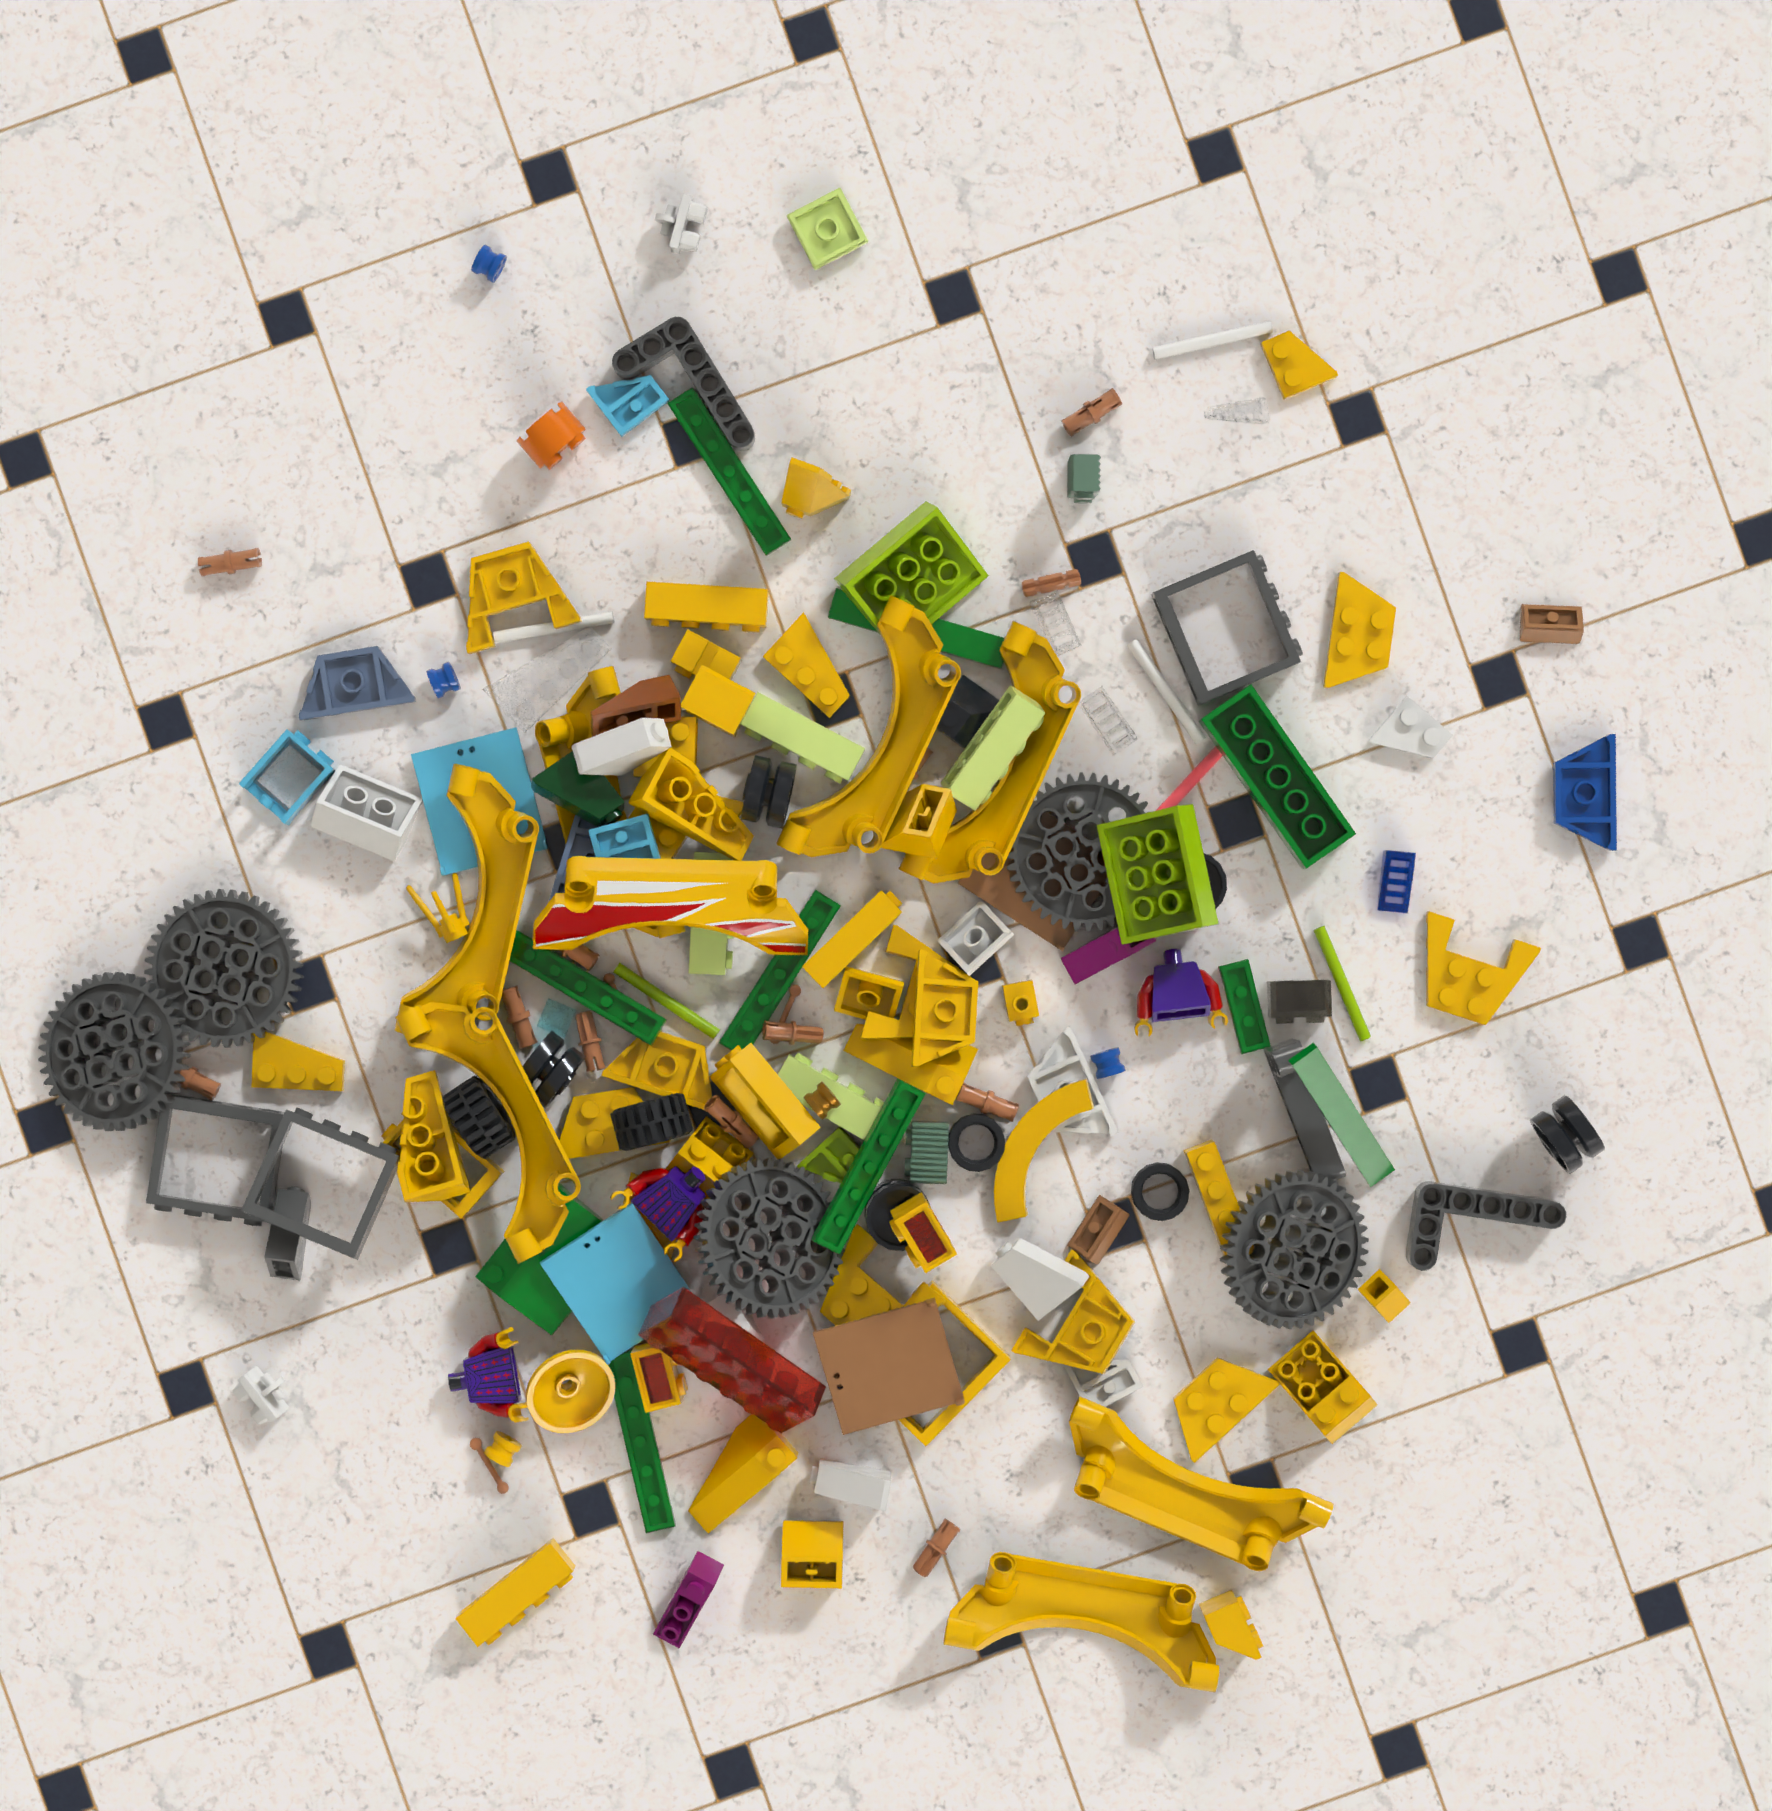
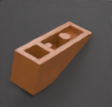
M670 675L641 680L591 711L592 737L640 718L664 719L665 724L680 721L681 696Z

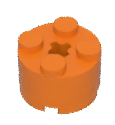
M562 401L557 404L560 408L558 412L555 413L553 409H550L526 430L529 436L527 439L523 440L519 437L516 440L540 469L544 466L548 470L552 469L563 459L560 455L563 450L568 446L573 450L586 439L582 434L586 430L585 427Z

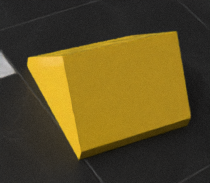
M702 665L681 702V710L735 738L756 693Z
M846 966L834 1011L864 1020L868 1011L895 1018L904 982Z

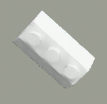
M339 764L316 802L311 827L395 862L406 843L423 799Z

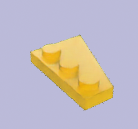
M803 612L764 654L763 658L827 717L831 718L850 695Z
M264 1030V1038H259L254 1033L251 1088L344 1091L345 1060L293 1042L290 1039L280 1037Z

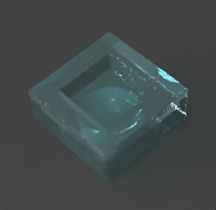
M548 998L537 1027L549 1032L554 1031L559 1036L565 1038L577 1009Z

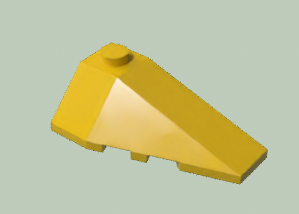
M791 457L781 504L787 508L785 513L802 519L804 515L811 517L848 500L851 496V489L845 486L841 488L842 483L832 479V476L822 468Z
M672 748L664 751L641 777L628 803L641 812L649 814V817L732 860L742 861L754 835L731 808H728L717 795L718 791L701 776L700 770L695 763Z
M856 1023L843 1051L953 1105L976 1056L977 1048L968 1045L918 1067H911L913 1038L864 1040L860 1038L864 1024Z
M433 1070L406 1078L402 1113L404 1115L403 1130L400 1136L401 1152L397 1169L404 1201H443L469 1193L470 1188L450 1117L444 1106L443 1093L436 1071Z
M759 1408L735 1428L688 1510L708 1534L798 1458V1451Z

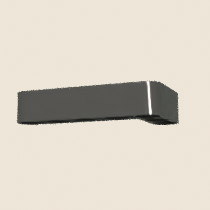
M682 317L670 318L619 349L612 358L613 368L616 374L624 380L636 378L675 354L729 444L737 451L749 450L754 445L755 433L752 425L686 319ZM673 327H685L686 335L679 340L673 339L670 336ZM651 341L658 342L661 345L660 351L656 355L646 354L644 348L647 343ZM693 351H697L702 355L701 362L695 366L689 365L686 362L687 355ZM630 357L634 359V367L629 371L620 370L619 362L622 358ZM705 378H715L718 381L717 388L713 391H705L701 387ZM721 404H731L734 407L732 415L729 417L719 416L717 409ZM738 429H746L750 433V437L744 443H737L733 440L734 432Z
M1292 1038L1264 1049L1268 1064L1310 1171L1318 1175L1322 1174L1328 1177V1179L1330 1178L1335 1181L1346 1177L1344 1166L1325 1117L1288 1061L1304 1049L1301 1042Z
M1425 1181L1416 1187L1406 1246V1259L1410 1265L1421 1271H1427L1436 1264L1444 1213L1556 1229L1565 1223L1566 1211L1560 1203L1550 1199ZM1429 1188H1435L1437 1199L1431 1204H1426L1423 1199L1424 1192ZM1464 1192L1467 1196V1203L1462 1208H1456L1453 1204V1199L1456 1194ZM1489 1197H1494L1497 1201V1207L1493 1212L1486 1213L1483 1208L1484 1201ZM1524 1201L1527 1211L1524 1216L1516 1217L1513 1213L1514 1206L1518 1202ZM1554 1206L1557 1211L1556 1218L1551 1222H1546L1543 1217L1544 1210L1547 1207ZM1424 1218H1430L1433 1222L1432 1230L1422 1234L1419 1231V1223ZM1420 1248H1426L1428 1251L1427 1260L1423 1263H1416L1414 1260L1415 1252Z

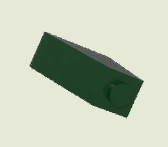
M573 751L532 778L531 788L535 793L597 827H601L605 823H615L623 815L621 812L624 810L625 802L604 775L579 774Z

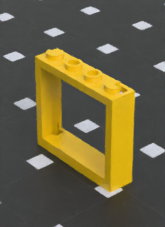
M933 1280L928 1285L946 1300L943 1305L994 1355L961 1388L965 1400L964 1404L958 1406L952 1404L942 1407L924 1427L912 1416L899 1419L925 1446L1011 1360L1010 1356Z

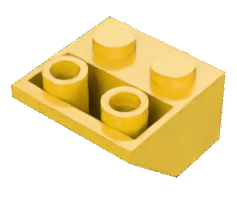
M921 784L908 791L881 848L937 859L957 811L951 789Z
M706 1116L666 1169L669 1171L676 1166L686 1174L692 1167L699 1168L706 1178L699 1188L705 1193V1199H710L706 1191L715 1188L713 1182L722 1179L721 1174L728 1171L731 1172L732 1167L737 1165L741 1167V1163L749 1161L754 1153L749 1149H745L738 1140L729 1133H725L720 1126Z
M783 1520L781 1587L842 1589L844 1521Z
M1229 1590L1199 1603L1217 1645L1255 1660L1262 1658L1258 1649L1264 1646L1254 1624L1248 1625L1246 1622L1252 1618L1242 1596L1235 1597L1233 1591Z

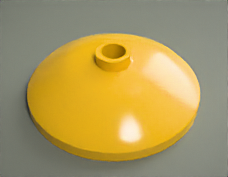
M586 1350L560 1352L545 1360L532 1374L526 1389L527 1408L534 1421L548 1431L574 1433L584 1430L601 1419L609 1409L615 1395V1378L609 1365L595 1353ZM569 1379L567 1383L561 1384L563 1381Z

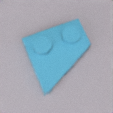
M651 375L586 388L588 394L621 437L670 401Z
M649 814L588 830L596 857L661 859Z

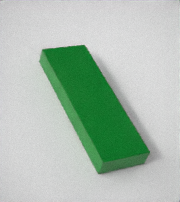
M1245 959L1218 966L1240 1053L1245 1054L1271 1047L1249 960Z

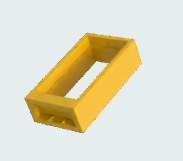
M881 890L802 967L824 988L902 913L899 907L903 903L891 891L885 894Z
M749 1043L743 1049L737 1045L714 1064L718 1070L709 1077L777 1160L782 1159L821 1128L752 1043Z
M403 1120L398 1126L392 1123L381 1135L384 1139V1144L397 1149L395 1154L400 1156L401 1149L394 1143L402 1134ZM452 1125L457 1143L488 1169L460 1202L455 1197L441 1201L462 1219L505 1171L489 1157L483 1159L476 1155L464 1141L458 1130Z

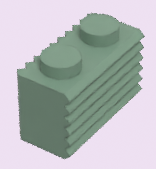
M1072 454L1068 459L1067 498H1074V503H1092V500L1101 489L1099 487L1101 483L1099 481L1101 477L1099 474L1101 471L1099 468L1101 457L1098 454Z
M912 1121V1128H907L905 1146H911V1158H905L904 1176H910V1183L947 1184L949 1122Z

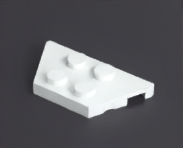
M1069 1026L1061 1033L1027 1075L1029 1083L1039 1102L1055 1090L1087 1078L1094 1108L1070 1117L1054 1128L1052 1132L1115 1135L1119 1132L1071 1026Z

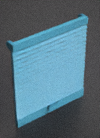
M517 727L411 754L442 876L478 867L474 844L468 828L457 809L446 796L453 764L469 766L491 773L516 801L514 810L523 812L537 821L539 833L534 852L549 849L534 791L531 788V780ZM522 820L517 824V834H523L527 831V820Z
M632 1202L540 1262V1265L608 1365L613 1359L686 1311L700 1305L668 1255H664V1249Z

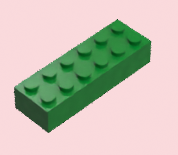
M1252 684L1198 721L1302 869H1307L1356 835L1351 825Z

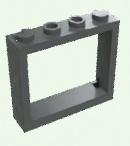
M1254 550L1151 594L1198 706L1301 662L1299 656L1303 655L1301 646L1296 638L1291 639L1287 629L1291 627L1290 620L1284 610L1280 612L1276 600L1279 599L1277 589L1273 582L1268 584L1264 572L1268 571L1261 554L1256 556ZM1248 563L1287 658L1208 691L1168 596Z
M171 1094L174 1102H163L166 1111L160 1112L146 1203L154 1204V1209L158 1211L172 1212L173 1207L184 1209V1214L189 1216L201 1217L202 1212L214 1214L213 1219L220 1221H232V1217L244 1219V1224L262 1226L264 1221L245 1214L241 1211L242 1207L159 1194L172 1111L177 1109L270 1124L272 1129L269 1147L285 1112ZM282 1149L260 1197L259 1205L273 1210Z
M296 1108L295 1112L286 1109L241 1211L358 1260L397 1172L398 1162H400V1156L395 1154L397 1149L380 1142L379 1147L367 1143L369 1137L352 1131L351 1135L340 1132L341 1126L324 1119L322 1124L312 1120L313 1114L303 1109ZM293 1123L386 1161L351 1243L257 1204Z

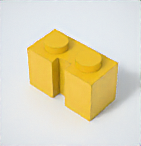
M687 629L671 659V663L676 665L674 671L690 679L692 674L696 676L700 667L704 665L732 680L742 662V659L737 655L717 646Z

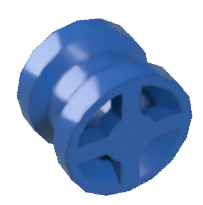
M485 244L479 250L471 271L475 274L482 273L486 275L487 280L494 283L505 266L507 256L502 253L496 254L492 252L491 247Z
M450 662L444 663L440 669H429L426 671L438 699L450 690L458 691L461 689Z
M1119 1047L1090 1056L1091 1061L1097 1067L1095 1073L1097 1079L1126 1071L1125 1066L1119 1060Z

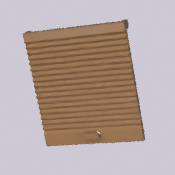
M1048 812L1044 813L1041 817V824L1047 829L1054 828L1058 823V818ZM1065 824L1060 831L1049 836L1048 839L1062 831H1069L1071 834H1074L1076 830ZM1076 837L1080 845V852L1077 853V857H1084L1094 867L1090 855L1094 850L1093 847H1086ZM1061 838L1056 843V851L1061 855H1067L1073 849V843L1068 838ZM1046 845L1045 847L1053 859L1054 866L1050 869L1052 874L1057 872L1060 876L1062 875L1071 890L1072 887L1064 875V867L1067 866L1066 861L1060 862L1058 859H1055L1049 846ZM1101 850L1097 855V861L1100 865L1105 866ZM990 852L982 857L981 864L984 869L993 867L996 861L994 854ZM1035 853L1031 856L1029 863L1032 869L1041 870L1046 866L1047 860L1044 854ZM1007 858L1003 868L996 875H986L973 869L970 877L959 879L957 884L1061 951L1065 949V946L1075 932L1073 922H1070L1066 929L1062 928V919H1059L1052 925L1051 914L1041 919V908L1033 912L1030 910L1034 903L1033 900L1023 903L1022 900L1027 894L1026 891L1016 893L1015 890L1021 883L1020 881L1011 882L1010 880L1017 872L1007 870V866L1014 863V859ZM1077 864L1072 867L1071 877L1073 880L1081 882L1087 878L1088 869L1086 866ZM1095 871V878L1092 882L1078 889V892L1092 884H1100L1101 887H1104L1106 884L1105 879L1108 878L1107 872ZM1051 879L1046 882L1044 890L1048 896L1055 897L1060 894L1062 886L1058 880ZM1093 890L1087 894L1086 903L1089 907L1092 906L1100 894L1099 891Z
M935 1297L923 1302L907 1305L906 1307L896 1308L888 1312L878 1313L877 1315L867 1316L859 1320L849 1321L848 1323L813 1332L843 1435L952 1404L958 1406L965 1403Z

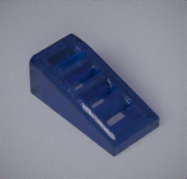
M1383 850L1377 904L1378 911L1408 913L1416 853ZM1391 860L1405 861L1406 866H1390ZM1389 872L1405 874L1404 880L1389 878ZM1388 884L1403 886V892L1387 890ZM1386 896L1402 898V904L1385 902Z

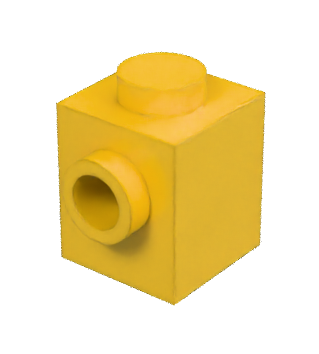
M1033 980L1002 985L1008 1021H1015L1016 1026L1034 1023L1033 1017L1039 1016Z
M1380 1269L1358 1288V1291L1388 1323L1411 1303Z

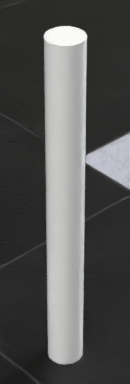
M1271 321L1154 347L1152 348L1154 359L1157 360L1273 333Z
M611 611L582 616V622L559 629L554 628L553 622L495 631L493 636L496 644L613 624L614 616Z
M1136 639L1127 646L1195 744L1204 740L1206 737L1140 642Z

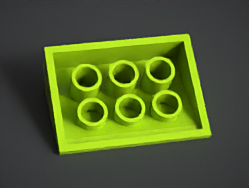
M925 501L837 575L834 580L880 634L877 623L890 595L923 611L930 623L933 624L989 575L939 508Z
M1193 804L1173 806L1097 825L1122 945L1219 924Z

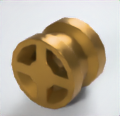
M823 1082L817 1085L816 1091L807 1093L803 1097L822 1120L827 1117L830 1109L838 1108L841 1105L839 1100Z

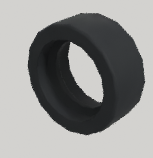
M973 1113L961 1117L953 1124L948 1135V1148L951 1157L958 1166L968 1171L981 1172L991 1169L1000 1161L1005 1150V1137L1001 1127L994 1119L984 1114ZM972 1125H982L988 1128L994 1138V1148L991 1154L979 1161L965 1157L958 1145L962 1131Z
M1156 1162L1146 1165L1137 1172L1132 1181L1131 1196L1133 1203L1142 1215L1151 1220L1166 1221L1175 1218L1183 1212L1189 1200L1190 1190L1187 1179L1180 1170L1170 1164ZM1156 1174L1168 1175L1175 1181L1178 1188V1195L1174 1204L1162 1210L1148 1206L1142 1195L1144 1183L1148 1178Z

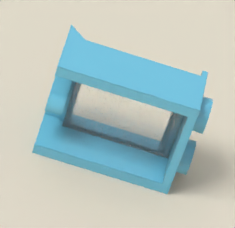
M286 729L240 781L239 785L248 790L262 805L270 809L284 824L289 826L297 814L336 770L331 767L334 761L322 750L316 754L308 747L311 741L299 730L293 734Z

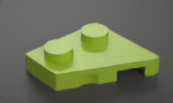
M839 1126L808 1154L797 1167L803 1166L805 1171L808 1170L823 1176V1179L842 1183L860 1146Z

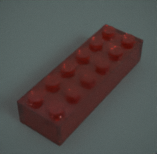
M685 1287L678 1289L653 1304L638 1334L648 1341L650 1346L664 1352L676 1364L684 1366L693 1372L699 1380L709 1383L719 1390L724 1397L732 1399L742 1406L747 1413L755 1415L767 1423L769 1428L780 1433L814 1417L826 1388L824 1384Z

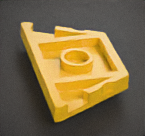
M1345 572L1338 573L1323 688H1330L1386 669L1389 665L1396 607Z
M919 949L911 1067H918L973 1044L976 1034L978 981L967 974L957 971L950 964L940 961L924 949Z
M660 1031L652 1046L636 1038L603 1070L601 1075L661 1096L675 1093L684 1094L686 1104L704 1110L706 1102L712 1097L705 1046Z
M634 1087L573 1097L559 1140L568 1159L621 1151L619 1150L610 1114L615 1109L644 1102ZM667 1140V1141L660 1142V1143H656V1144H652V1145L670 1143L671 1140Z
M1218 1357L1173 1397L1190 1459L1195 1463L1276 1389L1280 1385L1276 1379L1258 1374Z

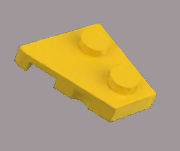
M1291 331L1284 332L1260 343L1283 400L1338 377L1335 369Z

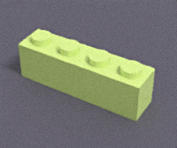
M1010 685L941 781L943 788L951 789L955 799L976 811L980 804L983 805L989 799L991 788L996 781L1003 779L1006 775L1009 763L1014 756L1020 755L1024 750L1029 735L1032 731L1038 730L1042 725L1045 711L1040 704Z
M757 692L741 722V725L746 728L744 734L758 741L762 737L772 741L771 748L786 756L789 751L799 755V763L813 770L818 765L827 770L824 776L839 784L842 779L849 782L865 751V748L759 692Z
M694 852V860H732L721 853ZM691 927L689 973L726 975L727 969H732L733 951H727L728 939H734V937L717 931Z
M798 1052L795 1057L789 1054L778 1076L801 1104L814 1111L803 1097L807 1093L816 1091L817 1085L823 1082L841 1103L838 1108H832L828 1111L826 1119L865 1140L884 1101L877 1097L874 1102L863 1096L866 1092L865 1090L851 1082L846 1087L837 1081L839 1078L837 1074L826 1068H823L821 1072L811 1066L813 1062L811 1059Z

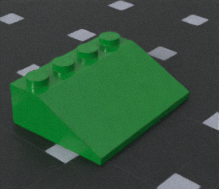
M558 1183L560 1194L564 1196L572 1195L569 1190ZM577 1197L565 1204L569 1213L553 1245L518 1264L506 1239H504L475 1276L498 1297L550 1335L557 1331L572 1310L542 1268L540 1262L604 1221Z

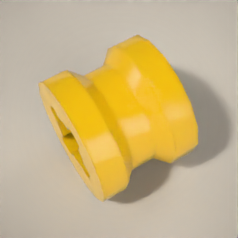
M496 1431L493 1436L494 1442L491 1446H487L484 1454L496 1463L510 1467L513 1462L512 1456L514 1453L519 1452L522 1445L513 1437Z

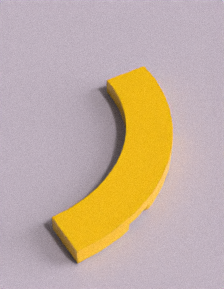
M1087 1078L1063 1086L1044 1097L1020 1119L1005 1143V1150L998 1162L995 1175L994 1207L997 1223L1028 1215L1025 1190L1027 1172L1031 1160L1042 1141L1054 1128L1070 1117L1094 1108Z

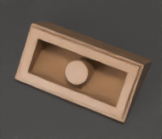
M1521 604V642L1579 644L1584 633L1582 607Z
M1099 1195L1067 1246L1089 1261L1099 1264L1130 1214Z

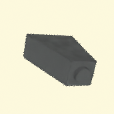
M288 1187L287 1190L278 1189L274 1211L308 1225L311 1209L309 1193L298 1187ZM272 1224L264 1256L270 1277L300 1281L306 1239Z

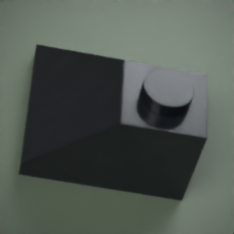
M963 674L953 691L936 730L965 749L999 702V699Z

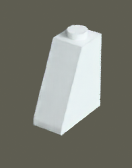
M640 718L572 745V750L579 774L623 776L672 746L664 719Z
M1021 1238L1012 1245L1009 1241L1002 1245L995 1252L998 1257L991 1265L1038 1321L1082 1288L1089 1278L1085 1271Z
M820 1459L819 1467H812L810 1484L815 1485L814 1494L886 1511L891 1486V1471Z

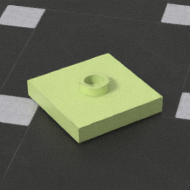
M841 188L787 215V219L814 270L868 243Z

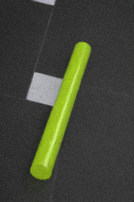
M1325 926L1316 928L1313 931L1360 1041L1369 1039L1371 1037L1327 930Z
M619 963L613 973L713 1040L720 1031L719 1028L623 964Z

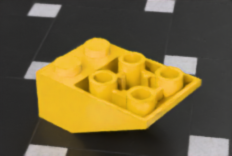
M1314 1330L1268 1368V1371L1331 1444L1337 1441L1378 1405Z

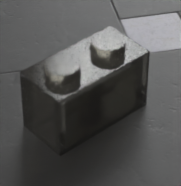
M1331 980L1267 981L1268 1017L1276 1018V1024L1294 1023V1017H1306V1023L1324 1022V1017L1332 1016Z

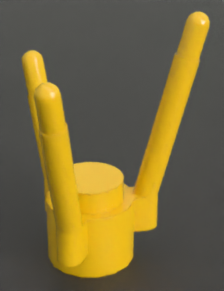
M457 873L452 874L459 918L456 913L448 915L437 892L432 891V898L442 917L438 922L410 885L406 887L412 899L435 928L439 938L444 937L446 943L467 935L468 932L465 926L470 925L465 913Z

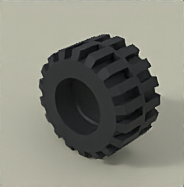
M472 1076L443 1096L445 1109L454 1126L472 1151L481 1158H488L516 1139L514 1128L503 1106L491 1089L477 1076Z
M680 1093L618 1108L610 1114L619 1150L629 1151L688 1135L693 1131L685 1096Z

